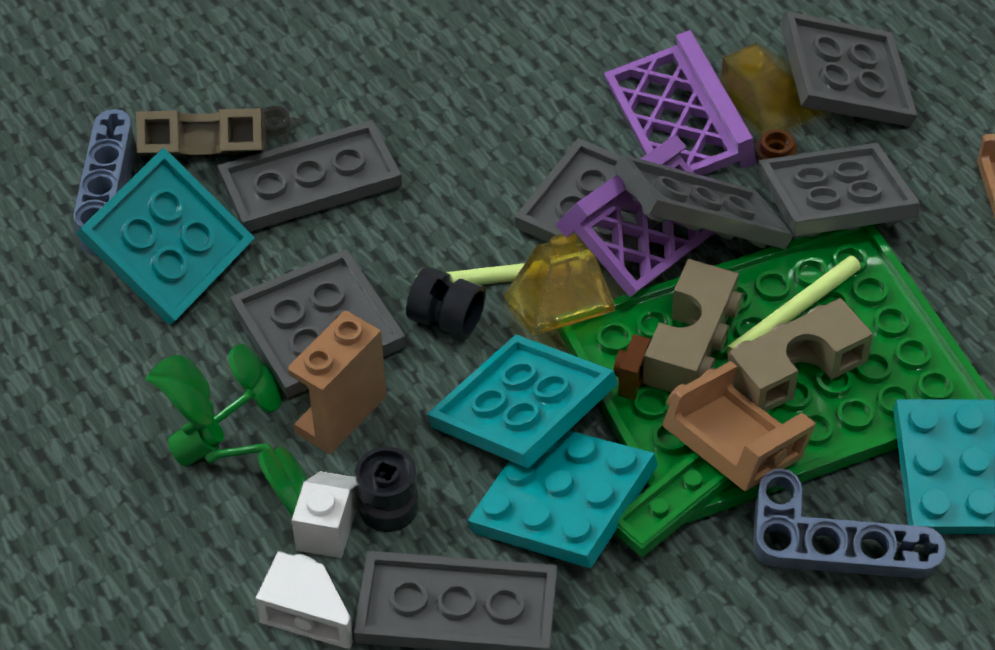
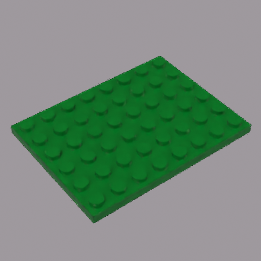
M875 225L862 226L857 230L841 229L821 232L819 235L812 237L804 236L791 240L786 249L773 246L715 265V267L739 273L737 292L743 293L742 304L736 319L729 317L726 325H729V333L722 351L715 349L712 358H715L714 369H717L728 363V355L725 348L848 256H854L860 263L861 268L859 271L793 320L806 315L812 308L818 305H826L841 298L873 333L868 361L832 380L821 368L812 363H794L793 365L798 370L794 398L766 412L781 424L801 413L816 423L803 457L784 468L794 473L801 483L898 449L893 406L897 399L995 400L989 388ZM680 277L641 289L632 297L626 294L556 317V329L571 355L613 370L619 350H627L633 334L650 338L651 342L659 323L678 328L691 325L672 319L674 289ZM616 377L618 384L598 402V405L620 444L655 454L658 466L644 486L646 490L690 455L693 450L662 426L669 408L667 406V399L671 392L642 384L636 400H631L618 396L619 377ZM735 483L731 484L684 524L756 499L760 483L746 492ZM774 486L769 488L766 494L768 495L785 488Z

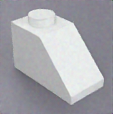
M319 471L304 481L292 517L296 551L342 559L358 507L355 477Z
M278 551L256 596L260 623L350 649L353 643L351 619L324 565L305 555L298 554L293 556Z

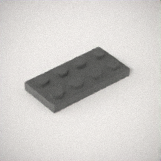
M373 120L217 165L219 178L236 216L249 232L402 186L401 173Z
M621 154L614 167V170L625 183L624 188L637 198L643 206V213L655 221L665 222L668 219L679 222L686 228L694 231H699L700 228L714 231L726 239H733L734 236L747 239L750 243L761 248L771 245L786 249L793 237L791 231L754 189Z
M367 551L354 629L355 643L435 650H550L557 565Z

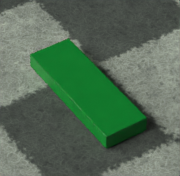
M693 451L628 505L617 522V530L614 534L639 556L644 557L733 484V482Z

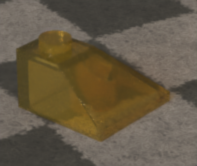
M754 43L722 58L721 84L736 109L761 135L772 129L785 131L826 112L801 106L790 62L785 57Z
M563 234L552 237L550 242L537 245L504 295L507 307L532 335L615 311L613 299L597 259L577 234H571L567 238Z

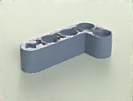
M112 109L104 111L94 121L73 213L76 231L130 180L136 144L131 119L122 110ZM78 237L81 248H82L85 252H87V253H89V254H94V255H96V254Z
M782 468L773 469L761 479L755 505L753 547L756 557L765 565L781 568L918 579L932 575L944 559L946 552L945 541L941 534L932 528L801 517L802 486L794 473ZM774 486L783 487L791 495V500L786 504H776L768 498L766 491ZM770 532L781 533L787 538L789 547L783 551L771 550L765 544L764 536ZM817 536L829 537L834 541L837 551L831 555L820 554L814 549L812 539ZM864 540H875L881 544L885 555L879 559L869 558L862 552L860 543ZM897 542H899L900 545H899V547H898L897 552H902V553H901L900 557L898 558V560L895 561V560L893 559V557H894V555H895V553H896ZM916 544L922 545L923 552L929 554L925 562L919 561L918 553L912 552Z

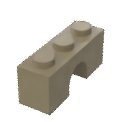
M261 108L219 109L217 113L207 114L181 113L178 110L137 111V153L144 158L154 157L163 147L173 157L254 155L266 151V115Z
M691 259L687 260L674 289L672 319L685 322L691 326L678 328L662 323L658 324L644 355L642 384L672 392L680 384L686 385L700 378L707 370L714 369L715 358H712L715 349L723 350L729 333V325H726L728 318L736 319L742 304L743 293L737 292L739 273Z
M841 298L826 305H818L812 308L806 315L789 323H780L770 332L752 341H743L735 346L733 350L729 351L728 362L732 361L739 367L733 381V387L767 412L794 398L798 370L793 365L794 363H812L821 368L832 380L868 361L873 333Z

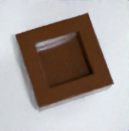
M633 334L627 350H619L613 367L615 376L619 377L618 396L636 400L642 385L644 355L650 344V338Z

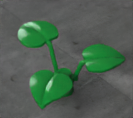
M237 344L232 347L229 352V364L235 378L246 391L241 397L215 416L213 411L214 405L209 400V384L199 368L190 359L181 355H174L155 365L145 377V381L160 389L177 410L189 421L180 430L168 437V446L175 460L180 465L189 467L206 457L209 463H212L219 458L258 453L259 464L266 479L283 502L291 517H293L304 481L308 477L297 459L286 448L278 447L273 450L270 444L261 443L218 450L220 442L224 440V433L219 423L247 403L252 397L259 408L265 413H272L281 405V388L269 368L259 359L257 354L245 344Z

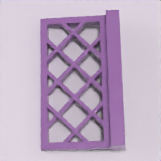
M691 30L676 35L677 45L604 73L605 80L645 155L661 145L648 140L653 130L670 133L669 138L676 134L678 137L683 136L697 140L692 152L683 150L679 154L695 174L705 175L736 162L740 168L756 165L753 137ZM672 61L677 65L673 76L656 72L659 66ZM631 77L641 80L636 90L620 87L618 82ZM650 82L667 86L662 96L644 92ZM676 88L692 92L688 103L670 99ZM639 102L656 106L650 117L634 113ZM664 109L682 113L676 124L659 120ZM691 115L708 120L703 130L685 126ZM706 142L722 146L725 152L712 157L701 154Z
M676 134L641 158L642 160L694 173L679 155L686 148V145ZM617 174L578 201L555 225L566 238L575 232L627 295L632 297L715 234V232L700 228L699 231L688 229L689 240L674 236L673 223L683 225L668 219L662 222L663 233L648 229L647 215L642 211L643 206L634 195L624 188L625 183ZM621 208L636 212L637 225L622 221ZM598 226L611 230L612 244L602 241L592 228ZM623 234L638 238V251L623 247ZM649 241L664 245L665 259L650 255ZM624 259L639 263L640 278L637 281L624 267Z

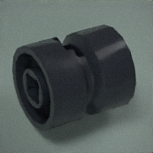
M429 266L424 267L415 278L410 289L406 305V316L408 319L428 327H434L439 323V328L442 332L463 340L468 339L481 318L485 306L486 289L484 286L465 279H458L453 282L451 274Z
M378 447L366 452L358 460L355 468L360 517L367 526L376 531H399L410 525L416 518L419 508L415 463L408 453L395 447Z

